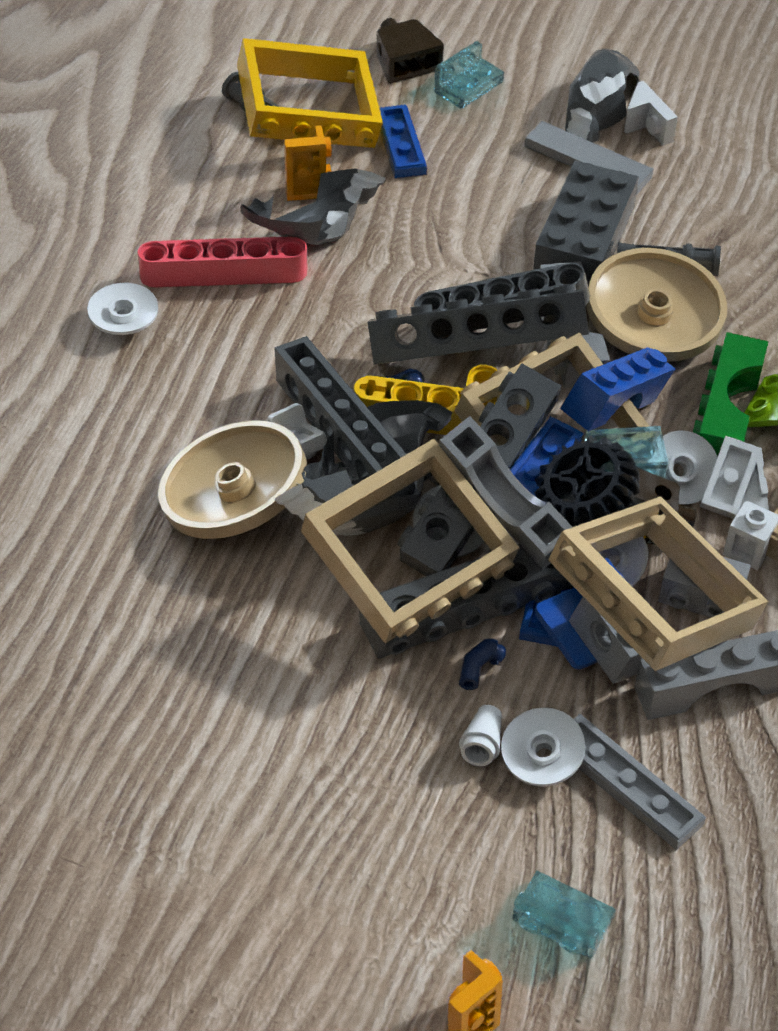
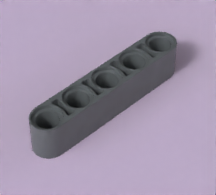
M565 263L428 291L417 297L414 306L432 304L433 310L447 308L446 302L467 299L468 305L482 303L483 296L503 294L504 300L518 298L517 292L530 289H539L540 295L554 293V286L575 284L576 290L583 289L586 306L590 301V292L583 267L576 263ZM552 303L544 304L539 309L540 317L560 313L559 308ZM511 308L504 313L503 319L506 324L524 321V315L520 310ZM476 313L468 318V325L472 331L488 328V320L484 315ZM440 318L434 321L433 331L439 337L450 336L452 325L448 320Z

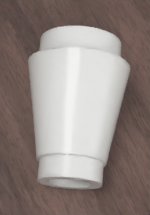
M492 705L481 706L459 740L462 757L472 765L487 766L500 753L502 713L497 707Z

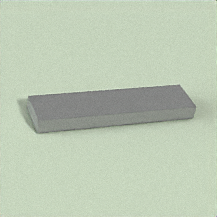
M541 121L525 138V147L572 167L576 160L639 176L636 195L653 176V168L544 121Z
M579 714L574 718L585 738V755L579 769L675 850L679 849L704 826L706 816L584 716Z

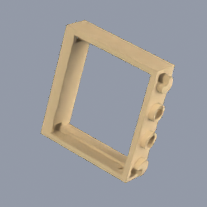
M580 332L568 339L563 336L552 342L547 350L539 354L536 351L527 354L520 360L518 365L510 369L507 366L498 369L491 375L489 380L481 384L476 381L466 386L461 391L462 396L454 411L462 422L470 416L481 426L482 423L479 422V418L485 408L483 403L502 394L498 390L508 372L515 374L521 363L541 374L568 359L579 375L601 366L603 363ZM630 399L624 402L611 416L625 435V437L616 442L623 446L624 450H627L633 459L645 453L657 435ZM501 435L490 436L496 446H501L508 442Z
M435 439L423 444L306 513L301 529L302 534L384 643L397 636L401 638L406 634L408 637L419 627L418 623L428 616L431 619L440 617L451 607L452 601L460 596L463 599L470 598L482 588V583L493 576L496 580L503 577L504 573L514 566L513 560L520 548ZM431 472L492 551L393 612L332 530Z
M661 496L562 531L549 557V562L654 671L752 630L768 603V600ZM662 510L665 514L658 515V512ZM647 535L723 613L676 632L599 552Z

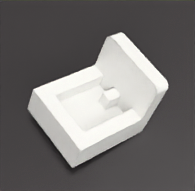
M294 403L268 416L269 422L280 424L294 433L301 444L306 459L315 456L318 450L324 448L327 442L325 432L307 423L303 406L299 403Z

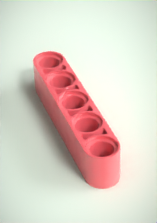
M292 236L150 241L142 244L138 249L140 279L144 285L155 288L295 283L307 276V245L303 239Z

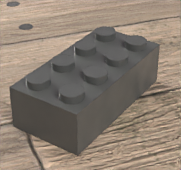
M575 160L536 243L533 270L540 269V265L581 261L589 287L591 277L598 266L615 253L618 242L634 208L639 176Z

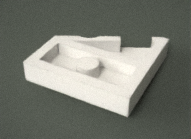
M725 436L700 507L732 519L736 517L743 504L747 501L769 510L767 481L763 472L762 448Z

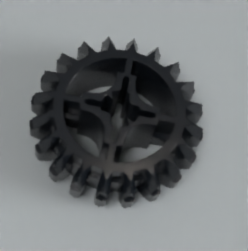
M590 435L585 443H581V441L575 438L574 445L569 448L561 444V453L558 455L549 454L550 464L540 465L541 476L535 478L536 485L539 487L535 491L536 497L544 502H550L572 527L625 509V507L635 506L636 499L634 496L640 493V485L638 483L640 474L636 465H634L635 461L632 455L628 454L627 450L625 451L618 442L611 443L606 437L597 442ZM561 499H569L570 502H566Z

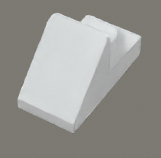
M640 81L628 106L624 133L627 134L646 127L648 132L664 146L674 142L678 117L644 81Z

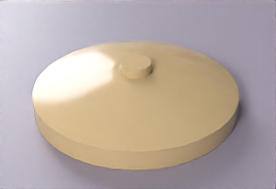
M635 248L612 255L598 266L591 277L588 287L590 301L586 306L594 327L609 343L628 354L649 347L663 353L667 358V362L695 357L708 350L717 341L727 317L726 296L717 279L705 267L693 259L665 249Z
M258 420L222 426L191 442L170 462L159 483L158 499L160 506L169 523L179 532L191 537L217 539L247 532L269 521L285 508L284 505L278 504L275 498L304 482L302 473L304 472V467L307 466L305 453L294 433L277 423Z

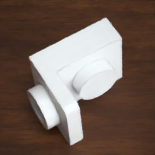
M745 502L729 527L723 555L736 561L750 564L751 568L759 570L765 559L770 537L778 525V514L751 502Z

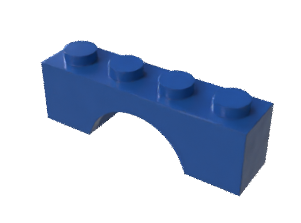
M649 347L581 373L560 409L584 429L591 431L606 424L616 410L628 399L637 409L654 403L676 368L667 362L666 356L660 351L650 349Z

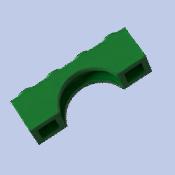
M726 332L723 346H715L711 366H716L717 369H709L704 390L711 392L710 395L702 394L698 415L704 418L703 421L695 420L693 433L700 435L709 442L717 458L725 436L743 442L745 440L750 416L736 408L729 398L741 392L757 391L769 341Z

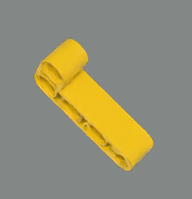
M490 365L474 366L468 373L466 386L476 381L481 384L489 380L497 369ZM378 376L362 377L354 385V393L366 407L381 402L419 400L440 404L452 412L451 421L441 431L429 429L427 433L446 435L462 422L454 410L464 388ZM499 396L483 403V405L486 407L489 402L495 404Z

